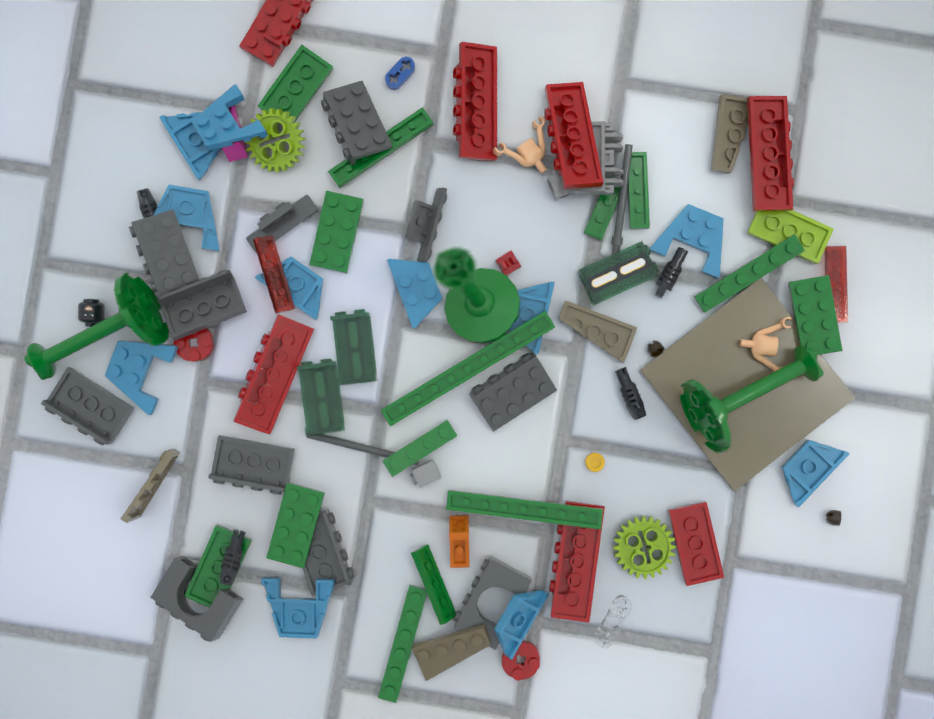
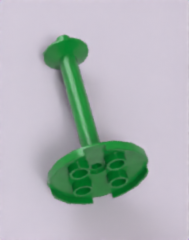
M453 247L437 254L433 271L438 283L449 289L446 294L444 310L447 322L457 335L469 342L488 343L503 337L504 333L511 328L519 317L521 302L516 286L507 275L495 269H476L475 260L466 249Z
M129 273L120 275L114 284V293L119 313L48 349H45L38 343L30 344L27 347V355L24 357L26 364L37 372L40 379L52 378L56 371L55 362L126 326L131 328L142 341L151 346H159L165 343L169 338V329L167 323H163L159 311L162 308L153 290L140 277L132 278L129 276Z
M797 346L793 351L794 362L722 399L712 396L701 383L693 379L681 383L680 387H683L684 393L680 395V401L694 432L698 430L707 440L704 444L713 452L724 453L729 450L731 446V433L727 423L728 413L801 375L810 381H817L824 373L817 362L816 352L812 348L807 349L803 346Z

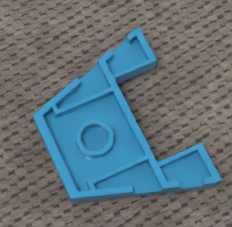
M236 84L191 121L208 151L233 145L232 142L240 140L248 142L252 141V137L260 136L264 138L268 136L259 120L241 129L239 128L228 108L245 100Z
M168 185L154 215L174 209L179 225L204 229L202 249L219 251L209 192Z
M687 204L654 244H652L649 251L665 257L672 240L679 241L708 253L701 272L717 279L720 276L724 218Z
M117 341L105 377L146 414L152 415L159 398L141 391L152 360L155 356L168 363H172L179 346L163 344L151 346L145 342Z
M261 578L262 585L265 586L267 592V601L270 602L273 610L272 616L279 637L313 639L319 637L335 579L318 578L316 580V599L281 598V578Z

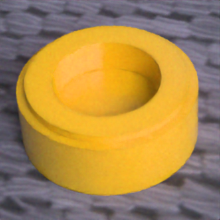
M593 452L586 456L585 465L590 471L598 472L603 469L605 460L602 455Z

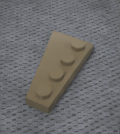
M722 94L719 97L711 171L729 174L733 170L740 151L739 147L745 138V131L748 126L747 98Z
M566 300L558 318L620 362H625L637 327Z
M169 449L163 452L159 459V464L151 471L148 480L120 518L122 521L129 523L141 518L181 452L176 449Z
M485 624L415 643L412 646V650L425 680L428 681L490 646L491 639Z

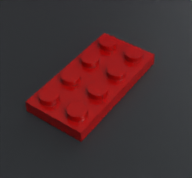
M704 501L669 509L668 513L685 585L691 586L724 578L707 502Z

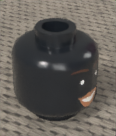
M83 299V302L78 304V320L84 322L87 327L103 321L104 304L99 302V299Z

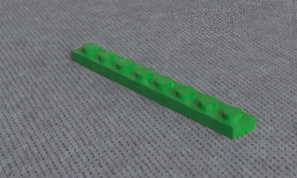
M448 490L446 510L594 529H601L603 509L455 490Z

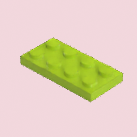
M794 210L756 211L747 234L774 246L795 234L805 250L797 256L811 263L818 264L834 229Z

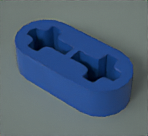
M402 57L388 71L385 76V82L389 89H399L414 73L415 63L412 58ZM405 63L407 65L408 63H410L411 69L406 68L403 72H401L403 70V64ZM399 74V76L397 77L398 83L393 82L391 84L390 78H396V76Z

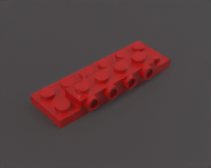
M266 0L239 47L274 67L284 48L290 45L294 31L300 28L304 14H308L313 0Z
M461 42L459 44V63L453 69V78L456 79V86L453 88V97L456 98V105L453 107V116L456 117L453 135L456 136V141H459V158L496 161L497 156L493 153L494 147L497 148V46Z
M584 83L546 84L545 92L548 107L544 110L545 121L549 120L550 125L547 127L548 137H552L553 140L550 144L551 154L556 156L553 163L554 170L558 171L559 176L562 177L563 188L574 189L602 186L604 181Z
M749 96L747 98L753 211L793 210L792 188L794 186V179L791 174L793 160L790 156L792 141L789 137L791 123L788 119L787 96Z
M277 314L271 331L268 334L264 333L260 342L263 345L260 352L257 351L253 358V362H255L253 370H248L245 380H248L245 388L241 387L239 391L240 405L233 422L269 435L271 434L314 328Z
M566 500L565 504L603 509L601 529L557 525V534H560L559 542H555L554 553L557 554V561L552 563V573H555L554 580H550L549 592H552L553 596L550 617L590 623L605 506Z

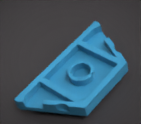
M194 112L188 115L160 116L159 118L196 178L200 181L221 149L208 151L191 122L201 112Z
M289 257L282 263L271 267L268 271L256 275L255 278L315 320L318 319L324 280L322 277L293 257Z
M388 259L389 267L414 329L442 300V296L429 263Z
M555 282L517 290L521 302L519 317L508 332H511L544 311L548 314ZM542 336L526 345L535 354L539 353Z
M806 440L781 466L794 505L800 507L850 453L815 441Z
M537 590L515 594L509 601L502 617L498 620L494 631L505 656L509 659H513L549 595L546 591Z

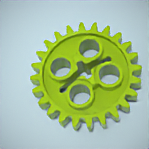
M270 108L269 112L262 110V114L256 113L257 119H250L252 123L259 120L268 135L265 139L256 136L251 138L252 141L244 142L250 144L246 151H252L250 158H256L255 164H261V169L268 167L269 172L274 171V169L275 172H281V169L287 171L288 166L290 168L295 167L293 161L300 162L297 156L304 155L300 151L301 148H306L305 145L301 144V141L306 140L305 137L300 135L304 130L298 129L301 123H294L296 117H289L290 112L285 111L283 113L282 109L275 111V109ZM280 123L283 126V131L281 133L278 131V125ZM290 134L289 138L275 141V144H267L261 147L262 143L273 141L276 139V137H284ZM286 142L290 147L288 152L284 148ZM269 148L272 150L273 153L271 158L268 156Z
M644 515L641 516V520H638L634 516V522L627 519V526L620 525L623 529L622 532L616 530L619 538H613L617 545H613L612 548L618 551L613 555L620 557L616 562L618 565L623 564L622 570L628 569L630 576L635 572L636 578H639L640 574H642L644 579H647L648 574L654 578V572L657 571L661 575V568L668 570L665 565L666 562L673 563L669 557L675 556L671 549L676 548L675 545L671 544L675 538L668 537L672 531L665 530L667 525L665 523L660 525L661 520L656 519L653 522L652 516H649L648 520H646ZM639 530L642 532L643 542L648 545L645 549L650 563H647L645 552L641 549L643 544L638 534ZM653 530L655 532L654 537L647 539L648 531ZM636 536V542L633 545H629L628 538ZM655 549L660 550V555L657 558L652 557V552ZM640 554L642 556L641 561L634 563L633 558Z

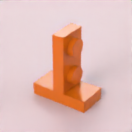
M449 515L450 568L470 567L469 515Z

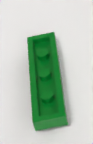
M632 152L628 181L629 230L650 228L647 152Z
M446 420L382 462L391 477H394L457 437V434L449 421Z
M428 544L423 545L411 552V555L439 624L443 625L455 617L456 611Z

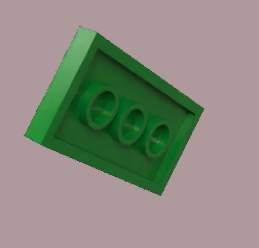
M301 44L260 101L258 107L268 112L270 108L275 109V111L282 109L283 113L285 111L290 112L289 117H296L295 123L332 72L333 66Z
M326 191L309 265L348 273L364 199Z
M829 275L788 282L799 346L807 349L812 348L816 355L843 351Z
M289 482L286 484L267 559L305 568L325 492Z
M218 524L215 526L184 597L210 608L220 590L231 589L232 585L220 583L225 550L227 546H230L233 531ZM245 536L241 547L243 555L239 569L252 542V539Z

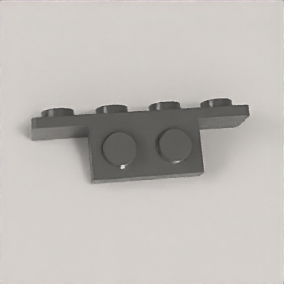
M447 188L436 189L432 205L419 200L414 201L405 238L421 243L417 257L418 262H427L432 255L431 247L437 237L436 229L442 218V207L447 200Z
M305 195L292 205L289 202H282L275 208L276 210L273 213H267L260 218V222L257 223L259 229L246 237V240L256 253L264 250L318 211L317 206L309 195Z

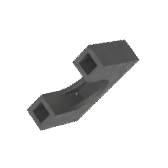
M490 555L488 560L484 559L480 567L482 572L479 577L475 576L471 584L473 589L470 594L466 593L462 601L464 606L461 611L457 610L453 621H455L454 628L459 631L485 624L491 639L489 647L496 650L500 643L494 631L497 624L480 613L477 606L480 595L491 587H502L514 594L526 593L532 579L530 576Z
M185 556L175 557L150 598L156 601L155 604L171 612L170 615L172 617L182 620L187 628L201 634L200 637L203 640L212 642L219 639L243 601V598L229 588L222 589L205 613L195 612L188 605L184 595L197 565Z

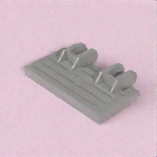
M605 121L591 122L604 182L602 186L575 188V195L614 194V188L622 187L623 180L616 178L605 179V177L622 176L623 169L614 167V153L622 152L623 146L618 143L605 144V142H620L623 140L622 133H605L614 132V123H605Z

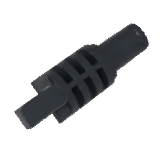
M148 188L137 191L139 208L143 218L153 216L158 205Z
M678 247L672 260L666 263L656 282L659 285L656 296L662 298L666 290L672 291L682 272L681 265L688 254L686 249Z
M624 367L616 370L615 373L621 385L620 392L634 420L645 417L646 411L643 400L640 397L641 395L636 384L632 383L627 368Z
M233 530L230 546H227L221 565V584L232 585L243 555L241 547L246 534L245 531L240 530L239 534V530Z

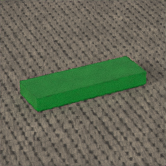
M620 187L614 188V194H601L583 234L599 241L602 240L618 204Z

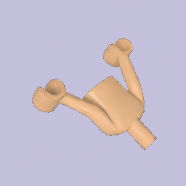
M539 116L538 121L540 124H537L534 120L532 122V127L537 130L539 147L530 138L516 149L519 154L507 149L504 143L499 144L502 151L494 147L493 153L496 156L506 154L524 167L535 165L541 174L544 173L547 168L541 160L546 153L542 129L545 119Z
M782 318L778 324L757 331L752 340L740 339V347L751 348L753 357L773 371L782 368L763 357H775L778 351V337L767 336L766 334L781 328H791V326H786L784 322L785 320H792V318Z

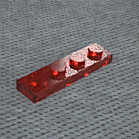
M273 235L253 239L275 314L294 310L295 306Z
M826 246L824 250L825 276L829 275L837 322L847 323L846 246Z

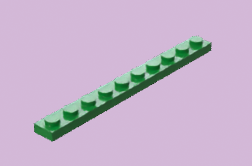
M546 311L540 313L500 339L381 409L382 414L390 426L394 425L554 329L555 325Z

